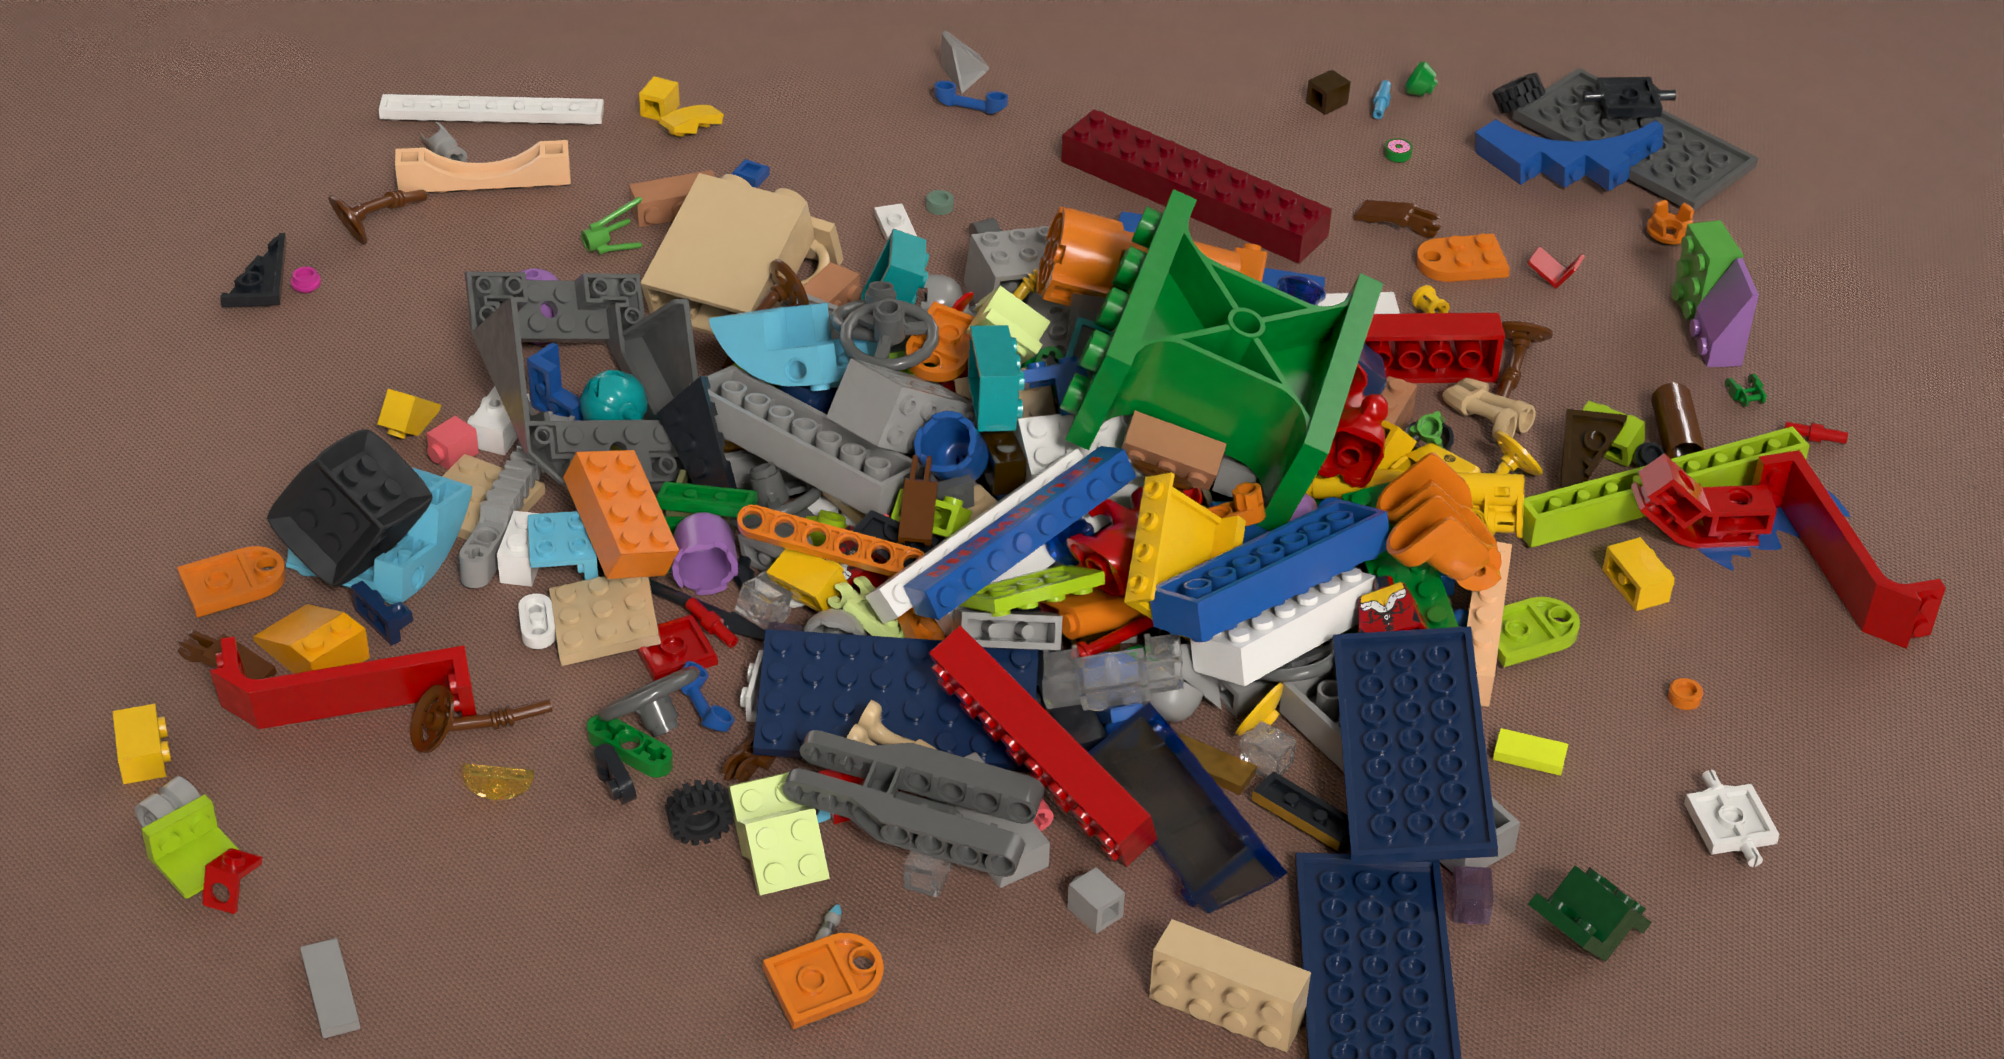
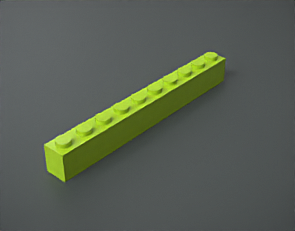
M1792 426L1672 458L1671 460L1697 483H1700L1701 487L1752 485L1759 456L1800 450L1806 459L1810 445ZM1645 466L1524 498L1522 538L1532 548L1646 517L1639 510L1631 487L1635 482L1641 487L1643 486L1638 471Z

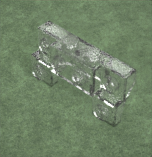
M1144 634L1146 655L1143 648L1080 657L1077 644L1072 645L1070 650L1051 653L1048 649L1043 650L1044 675L1042 688L1043 700L1047 709L1081 704L1084 711H1102L1112 706L1130 705L1139 702L1141 704L1145 701H1152L1151 694L1184 689L1180 635L1169 634L1150 637V634Z

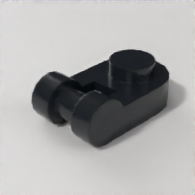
M609 744L597 746L594 749L595 762L598 764L596 768L597 775L601 781L606 782L612 800L619 799L621 804L636 800L637 795L632 779L614 747Z

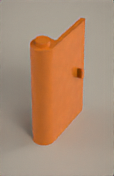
M1093 587V592L1089 594H1066V599L1062 601H1040L1059 609V615L1063 616L1062 633L1072 640L1119 629L1146 616L1124 603L1125 595L1113 596Z

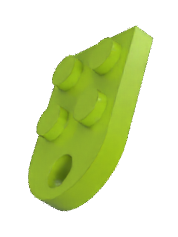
M1533 597L1505 605L1497 659L1503 667H1508L1570 647L1576 641L1580 628V619L1577 612L1567 603L1551 597ZM1553 618H1562L1566 622H1559Z

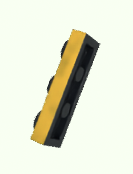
M1273 771L1253 790L1252 801L1336 851H1339L1350 840L1348 815L1276 772Z

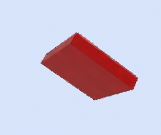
M693 614L658 624L661 644L635 649L653 682L681 670L687 661L695 662L705 669L718 665V657Z

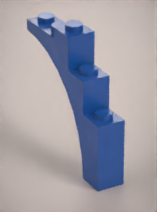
M1497 119L1475 132L1476 153L1520 185L1542 172L1563 188L1586 175L1601 187L1610 191L1629 179L1631 166H1635L1639 161L1663 147V125L1656 120L1638 130L1616 137L1593 141H1560L1531 136L1512 129Z

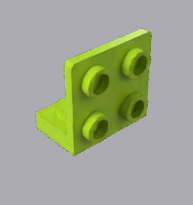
M205 794L141 828L148 859L185 899L204 889L205 865L230 848L239 850L217 826L213 802Z

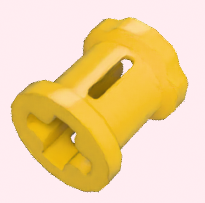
M1430 285L1420 287L1412 296V305L1417 309H1421L1424 313H1436L1434 311L1435 308L1438 310V313H1448L1450 309L1449 303L1444 299H1440L1436 295L1435 289Z

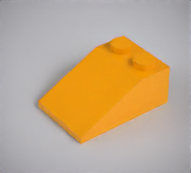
M310 604L304 605L253 636V641L293 674L361 663L370 658L366 629L345 612Z

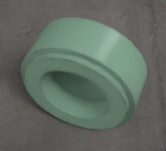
M935 190L928 193L926 196L927 211L935 215H945L952 212L954 209V196L945 190Z

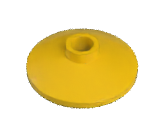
M1281 682L1260 701L1235 732L1237 736L1246 734L1260 725L1268 729L1279 717L1280 713L1275 709L1284 688Z

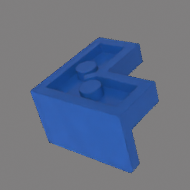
M551 343L527 358L531 406L539 412L552 411L554 415L564 417L572 415L575 416V421H584L580 411V398L562 387L558 345Z

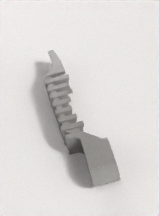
M548 411L550 421H575V416L564 417L554 415L552 411ZM520 441L516 445L517 451H513L510 455L511 461L507 460L504 465L505 470H501L498 474L499 480L493 482V490L489 489L486 493L487 501L483 500L480 505L481 516L479 523L459 552L460 580L466 587L481 588L490 582L498 569L497 552L513 511L522 509L524 506L523 497L527 499L529 496V487L533 489L535 479L539 480L541 473L545 474V471L525 454Z

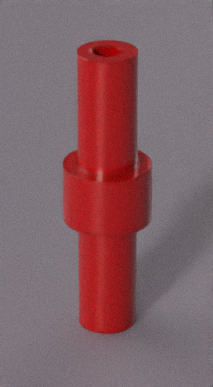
M1788 421L1785 423L1784 429L1793 426L1802 437H1807L1808 441L1821 443V440L1841 444L1847 443L1848 432L1824 428V425L1811 423V425Z
M695 597L690 598L686 602L685 607L700 620V626L710 635L715 634L729 648L736 646L739 638L724 625V620L715 611H709Z

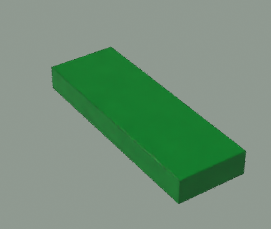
M664 482L656 495V499L662 510L690 513L708 512L719 516L738 517V513L743 507L757 504L758 493L752 490Z

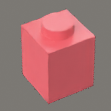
M453 416L426 433L427 453L430 459L448 470L464 454L473 457L479 453L476 429L457 416Z

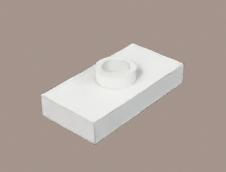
M902 203L874 208V216L886 242L893 228L917 236Z

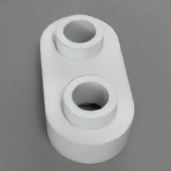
M529 594L523 597L518 604L522 641L529 648L543 649L550 646L556 638L552 602L546 595Z

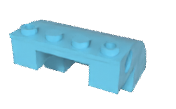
M827 303L778 307L709 318L710 327L727 355L752 376L771 384L781 386L810 385L811 391L839 387L850 361V357L846 355L840 344V339L831 338ZM852 338L858 349L867 355L875 356L878 343Z
M411 467L425 482L433 496L429 507L397 545L387 553H382L375 558L372 567L346 584H343V586L351 588L352 585L363 580L372 590H377L384 601L389 604L404 602L417 593L435 575L450 552L463 524L472 495V486ZM288 548L286 567L297 570L303 576H316Z

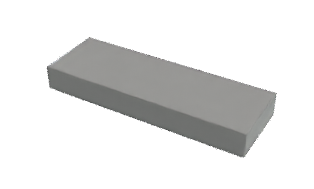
M334 938L301 946V955L322 1038L359 1030V1018L338 939Z

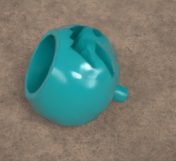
M609 369L591 378L580 398V411L584 421L643 420L648 409V397L643 384L632 374L619 370Z

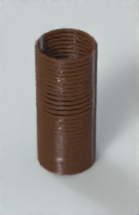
M1668 383L1657 388L1652 394L1651 402L1664 453L1672 459L1705 450L1690 390L1680 383Z

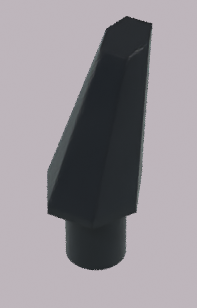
M740 556L738 559V574L733 578L744 597L750 601H755L757 595L754 589V571L750 568L751 559L748 556Z

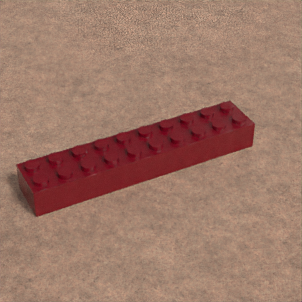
M1093 109L1062 135L1061 162L1163 206H1166L1173 189L1197 200L1191 213V218L1251 244L1259 245L1265 250L1298 264L1329 237L1332 208L1274 185L1267 180L1250 175L1243 170H1238L1219 160L1207 157L1195 150L1176 144L1174 141L1152 134L1150 131L1140 129L1126 121L1109 116L1102 111Z

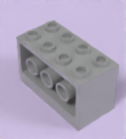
M850 358L826 418L877 447L910 455H916L914 441L917 430L920 427L923 428L928 421L933 419L932 415L943 411L959 412L970 420L975 428L977 427L972 401L937 382L927 381L915 375Z

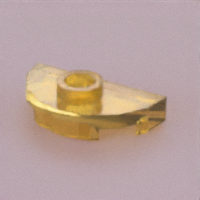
M463 763V780L470 791L481 797L491 800L510 799L523 794L530 788L534 780V770Z

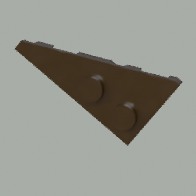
M1574 409L1566 410L1560 488L1589 480L1626 425L1627 415Z

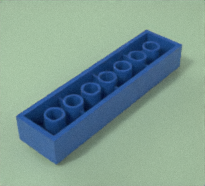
M1337 499L1156 585L1154 600L1150 601L1153 627L1166 630L1172 635H1182L1191 638L1194 642L1202 643L1212 640L1213 636L1225 630L1236 628L1237 624L1249 618L1260 616L1263 611L1271 607L1283 605L1285 600L1295 595L1305 594L1310 588L1320 583L1329 582L1332 580V577L1342 572L1351 571L1356 565L1364 561L1373 560L1378 557V554L1386 551V541L1389 536L1387 511Z

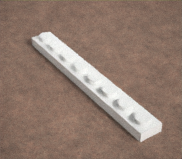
M383 94L379 106L380 119H390L392 121L444 120L447 122L473 121L476 123L489 121L593 125L602 124L604 99Z

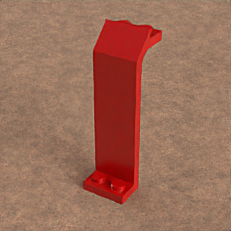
M1800 450L1759 456L1752 485H1767L1776 508L1781 507L1861 631L1905 649L1908 647L1910 638L1931 635L1946 589L1941 579L1910 584H1901L1888 579L1879 569Z
M235 636L221 638L222 652L216 653L218 669L210 670L221 707L257 729L418 703L422 695L434 685H443L450 689L454 699L455 712L462 711V716L477 715L465 645L265 679H250L246 677Z

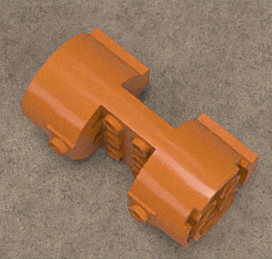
M1060 206L1053 217L1046 236L1048 241L1044 256L1040 258L1037 275V294L1043 296V300L1098 314L1109 289L1112 290L1115 287L1124 292L1126 291L1111 284L1125 250L1132 246L1144 251L1145 247L1131 241L1134 233L1124 231L1121 221ZM1193 240L1198 249L1207 257L1240 272L1241 260L1238 252Z

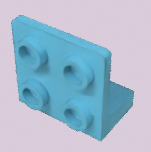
M578 511L528 515L530 567L577 565L578 573H584L585 580L598 577L597 555Z

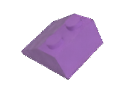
M1737 258L1697 306L1695 317L1690 321V334L1692 337H1695L1698 354L1703 356L1707 367L1742 366L1759 296L1743 258Z

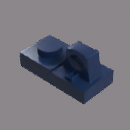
M363 580L352 585L355 611L391 646L400 642V630L413 621L412 611L403 602L386 606L381 594L377 590H372Z

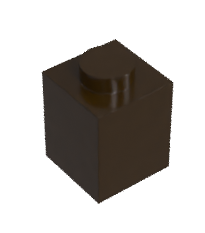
M1332 69L1308 80L1306 103L1324 115L1348 104L1351 81Z

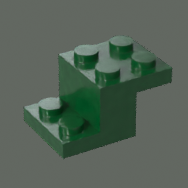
M1574 865L1548 899L1536 893L1528 903L1530 907L1581 947L1604 961L1608 960L1632 927L1644 934L1652 923L1642 915L1646 910L1645 907L1626 895L1615 884L1591 867L1584 872Z

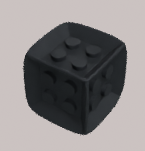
M361 429L330 445L316 459L307 464L275 501L267 515V520L276 535L307 568L325 583L337 587L346 584L374 565L375 558L382 553H387L397 545L425 513L433 496L421 477L387 442L372 431Z

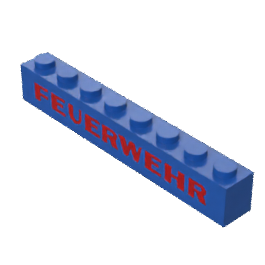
M1107 446L1098 447L905 584L903 587L916 614L940 620L1137 478L1125 449Z

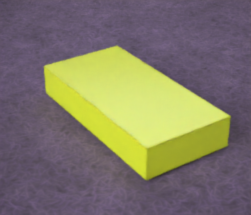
M1501 728L1493 760L1561 776L1568 744Z

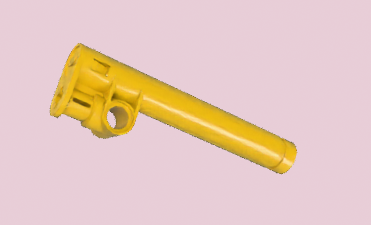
M1376 469L1371 481L1364 488L1352 487L1350 484H1346L1341 474L1327 478L1317 473L1306 493L1315 499L1336 497L1342 500V494L1392 482L1406 470ZM1457 472L1470 488L1473 505L1471 510L1481 517L1492 535H1495L1496 532L1516 533L1517 538H1522L1524 474Z

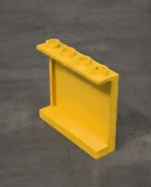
M1172 472L1145 477L1124 603L1151 619L1150 601L1154 600L1156 585L1242 545L1246 520L1240 516L1220 518L1173 487L1175 474ZM1179 635L1190 642V638Z

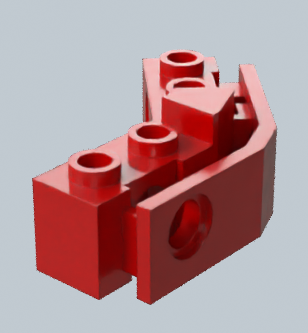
M1666 454L1661 455L1638 471L1643 484L1642 487L1637 482L1631 485L1639 510L1677 544L1694 549L1759 546L1760 541L1757 535L1771 534L1777 512L1767 485L1701 487L1700 483L1692 479Z

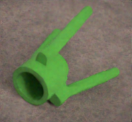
M637 197L598 222L589 224L588 229L582 230L581 239L588 252L597 250L598 254L601 255L611 251L641 248V242L615 245L606 244L611 241L609 233L631 222L629 218L608 227L604 225L639 204L642 198Z
M1435 411L1434 414H1426L1418 420L1417 425L1410 427V431L1407 434L1412 438L1418 435L1423 442L1434 443L1443 448L1440 437L1442 435V423L1446 419L1441 416L1439 411Z

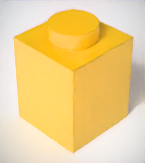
M653 76L639 93L640 116L660 121L661 117L675 111L680 105L679 83Z

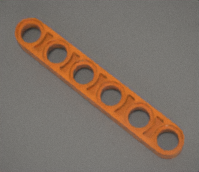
M758 505L743 507L737 517L738 529L747 538L889 577L904 569L903 564L907 559H918L924 554L923 551ZM756 514L761 518L762 523L755 529H749L743 524V519L747 515ZM781 523H788L794 528V532L791 536L783 538L775 533L776 526ZM815 531L821 532L825 535L826 541L821 546H812L807 541L808 535ZM851 540L857 544L858 550L852 555H845L840 551L839 546L843 541ZM884 549L890 554V559L884 564H878L872 560L871 555L875 550Z

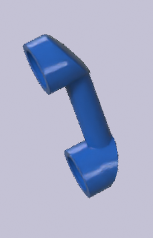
M938 81L934 85L935 97L941 103L948 106L955 105L992 114L1003 110L1008 105V95L1003 92H989L986 95L985 101L956 95V84L950 81Z
M687 661L682 669L695 666L699 669L700 675L695 681L681 688V690L689 696L702 719L701 725L712 730L728 732L735 722L734 716L721 706L713 705L710 707L700 690L708 679L709 674L701 665Z

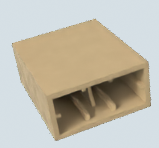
M699 173L641 281V287L650 314L671 300L689 299L692 329L714 335L710 327L709 318L755 311L773 286L770 276V263L775 259H780L797 274L815 239L807 201L797 192L790 189L779 188L775 192H770L752 187L746 180L737 175L725 174L721 178ZM778 271L779 276L785 279L786 277ZM777 301L772 308H778L781 303Z

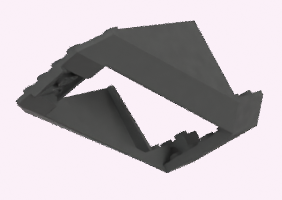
M466 271L464 275L471 334L525 454L559 485H566L563 476L576 452L610 451L611 445H615L621 450H635L649 484L676 483L680 469H686L657 412L698 378L689 299L671 300L645 317L640 274L583 273L575 281L526 280L525 272ZM542 304L552 308L553 318H547L541 313L540 308ZM521 342H606L621 371L632 374L643 384L648 397V409L645 413L647 420L550 421L549 412L535 414L527 397Z

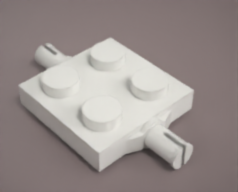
M1714 770L1704 772L1701 777L1708 789L1703 792L1686 794L1684 805L1710 854L1741 851L1749 866L1753 867L1754 864L1755 866L1760 865L1763 858L1756 847L1777 844L1780 834L1752 784L1740 786L1723 785Z

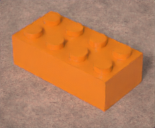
M635 450L576 452L563 478L606 578L665 576L679 553V548Z

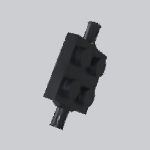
M1651 77L1597 78V91H1583L1582 93L1583 102H1599L1603 105L1607 118L1616 119L1623 117H1661L1663 107L1660 101L1676 100L1675 89L1660 90L1653 84Z

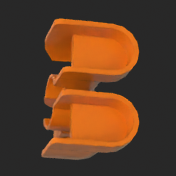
M1436 453L1426 454L1384 488L1378 498L1376 509L1387 511L1388 523L1394 527L1386 541V549L1399 563L1406 567H1416L1427 562L1438 572L1456 580L1461 587L1471 591L1487 590L1495 586L1502 579L1499 571L1502 559L1498 551L1497 541L1483 521L1471 510L1473 508L1472 496L1468 484Z

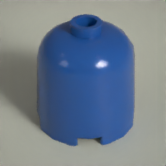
M943 411L932 415L933 419L928 421L923 428L920 427L917 430L914 441L915 454L918 455L922 465L926 467L927 456H932V474L941 481L962 477L967 474L970 475L973 481L980 478L987 467L989 455L986 442L972 422L959 412Z

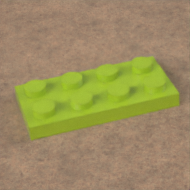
M1062 564L992 582L959 606L971 608V610L987 611L991 613L992 617L1006 616L1011 614L1010 609L1017 607L1018 609H1032L1038 607V602L1040 601L1058 602L1065 600L1066 594L1083 595L1092 593L1093 587L1106 584L1105 574L1102 570Z

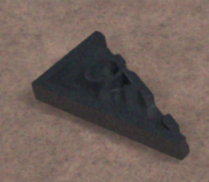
M279 233L277 237L267 244L268 251L263 257L257 255L245 268V272L234 280L235 287L230 293L223 292L221 294L222 307H268L281 304L287 244L285 233Z

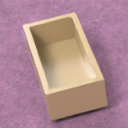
M1171 919L1153 950L1149 998L1164 1006H1170L1191 1014L1197 1019L1206 1020L1224 1027L1230 1032L1239 1033L1262 1042L1268 1047L1288 1052L1304 1022L1311 972Z

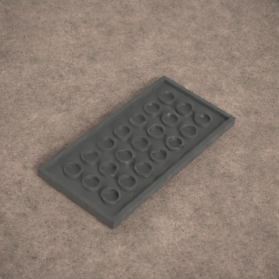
M1581 68L1574 70L1545 89V95L1541 96L1538 100H1534V102L1526 104L1524 107H1519L1513 112L1512 119L1545 135L1547 138L1573 142L1601 140L1620 136L1638 130L1656 120L1663 125V147L1639 161L1635 166H1631L1629 180L1679 206L1686 203L1694 211L1756 168L1758 157L1662 110L1661 117L1607 118L1603 105L1599 102H1583V91H1597L1596 83L1599 77Z

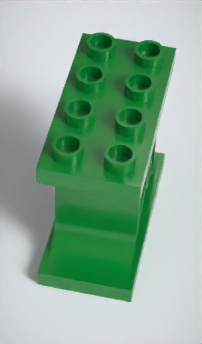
M1173 189L1162 213L1146 206L1131 241L1145 247L1144 251L1130 246L1128 250H1125L1111 284L1126 291L1124 292L1115 287L1112 290L1109 289L1094 323L1108 330L1109 333L1106 334L1097 329L1095 331L1092 330L1077 366L1092 372V375L1088 378L1075 372L1059 408L1075 415L1065 440L1089 450L1100 427L1106 421L1117 416L1133 415L1134 411H1138L1226 443L1224 454L1247 465L1260 480L1265 496L1264 508L1266 517L1263 521L1257 523V526L1271 531L1289 522L1329 454L1383 283L1360 273L1345 301L1337 305L1318 306L1302 301L1224 266L1203 254L1193 242L1189 232V218L1197 200Z

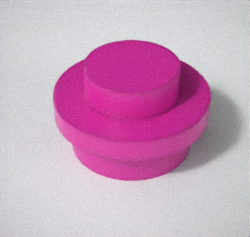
M300 267L293 272L291 286L296 291L310 293L321 285V277L312 267Z

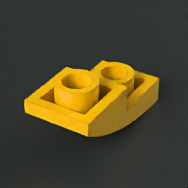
M693 105L664 115L660 118L659 123L669 129L670 134L683 137L685 133L697 134L698 126L710 127V124H722L724 114L711 105Z

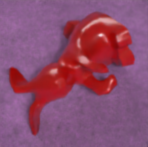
M1358 363L1329 454L1318 473L1327 478L1341 474L1346 484H1350L1352 487L1364 488L1369 484L1377 467L1384 458L1385 431L1381 423L1388 416V402L1381 394L1363 395L1368 379L1367 373Z
M1139 487L1131 494V508L1119 505L1111 499H1106L1088 512L1091 517L1100 514L1107 516L1112 525L1101 530L1094 537L1084 536L1079 533L1067 538L1069 551L1079 561L1077 566L1104 571L1106 584L1095 588L1101 589L1113 596H1124L1126 594L1143 487ZM1195 487L1185 492L1180 491L1201 504L1202 490L1200 487Z

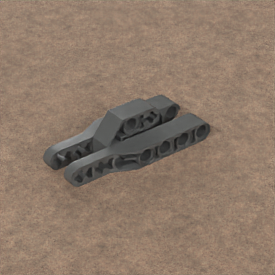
M813 730L806 734L800 747V754L803 759L813 765L866 779L864 785L861 786L797 768L789 772L782 788L785 796L791 801L847 817L879 842L1002 877L1015 874L1026 845L1022 837L1012 831L998 828V824L991 823L987 825L963 818V814L951 806L899 792L898 789L1021 824H1028L1034 821L1045 792L1043 784L1031 776L915 743L869 745L818 730Z

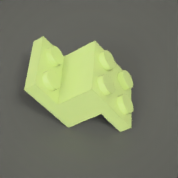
M999 286L979 301L974 309L977 314L965 333L970 335V326L1008 325L1011 337H1016L1017 354H1020L1021 364L1037 355L1043 344L1039 340L1050 324V321L1005 288Z
M789 772L727 786L742 856L750 859L758 895L830 879L815 808L793 802L783 793L782 788Z

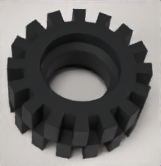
M1533 72L1502 85L1493 91L1492 95L1500 113L1503 114L1538 100L1541 96L1545 95L1546 91L1538 73Z
M694 780V786H689L687 782L682 784L684 790L681 791L676 788L672 791L674 797L668 796L665 811L671 833H673L676 840L681 839V842L684 844L691 840L692 845H699V840H704V844L711 843V837L714 836L716 840L722 837L720 831L727 833L730 830L729 825H733L734 814L728 793L725 788H722L720 783L717 782L713 785L712 780H706L705 784L702 785L701 780ZM707 810L701 814L692 815L695 812Z

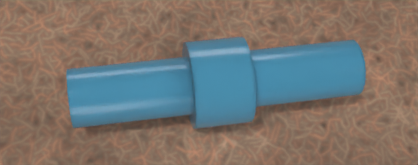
M1383 80L1380 83L1379 90L1374 96L1373 104L1375 107L1373 117L1376 119H1381L1384 116L1385 109L1390 103L1391 95L1389 92L1391 83L1387 80Z

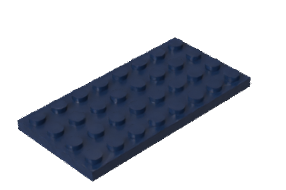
M1471 626L1333 634L1352 864L1498 857L1497 834Z
M766 629L753 755L803 758L800 754V747L806 734L813 730L847 738L853 726L858 724L868 703L873 700L882 707L881 723L897 735L915 742L922 739L937 750L961 757L976 752L985 764L1006 770L1031 772L1024 763L1020 766L1015 764L1005 752L1007 747L1001 740L995 743L983 730L984 724L977 716L971 719L960 707V699L954 693L951 696L947 695L938 685L937 680L939 678L931 670L934 664L929 652L943 640ZM983 647L1036 700L1038 649Z
M1296 852L1295 876L1301 968L1311 972L1305 1010L1307 1059H1462L1440 860L1352 864L1351 854Z

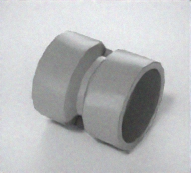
M176 776L160 787L158 794L153 793L138 803L134 809L135 815L143 828L200 797V794L189 781L183 777Z

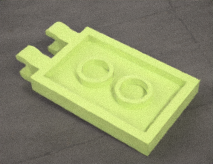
M865 576L854 578L853 582L859 586L860 593L855 589L853 590L847 582L835 585V588L842 595V600L838 596L829 597L827 602L831 607L835 609L843 608L842 610L853 614L862 623L863 628L872 636L906 638L897 618L883 624L865 596L876 589Z

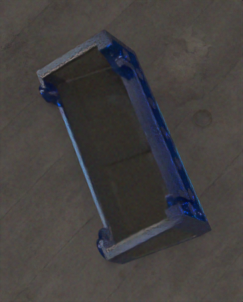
M1150 702L1088 752L1151 815L1158 838L1154 845L1180 877L1182 884L1185 886L1180 892L1193 908L1199 904L1209 914L1277 882L1288 873L1177 732Z

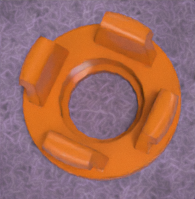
M1667 200L1655 203L1653 215L1647 222L1646 229L1648 234L1664 244H1681L1682 238L1686 233L1687 224L1693 223L1694 209L1688 204L1683 203L1678 213L1672 214L1668 213ZM1666 229L1675 230V235L1667 234Z

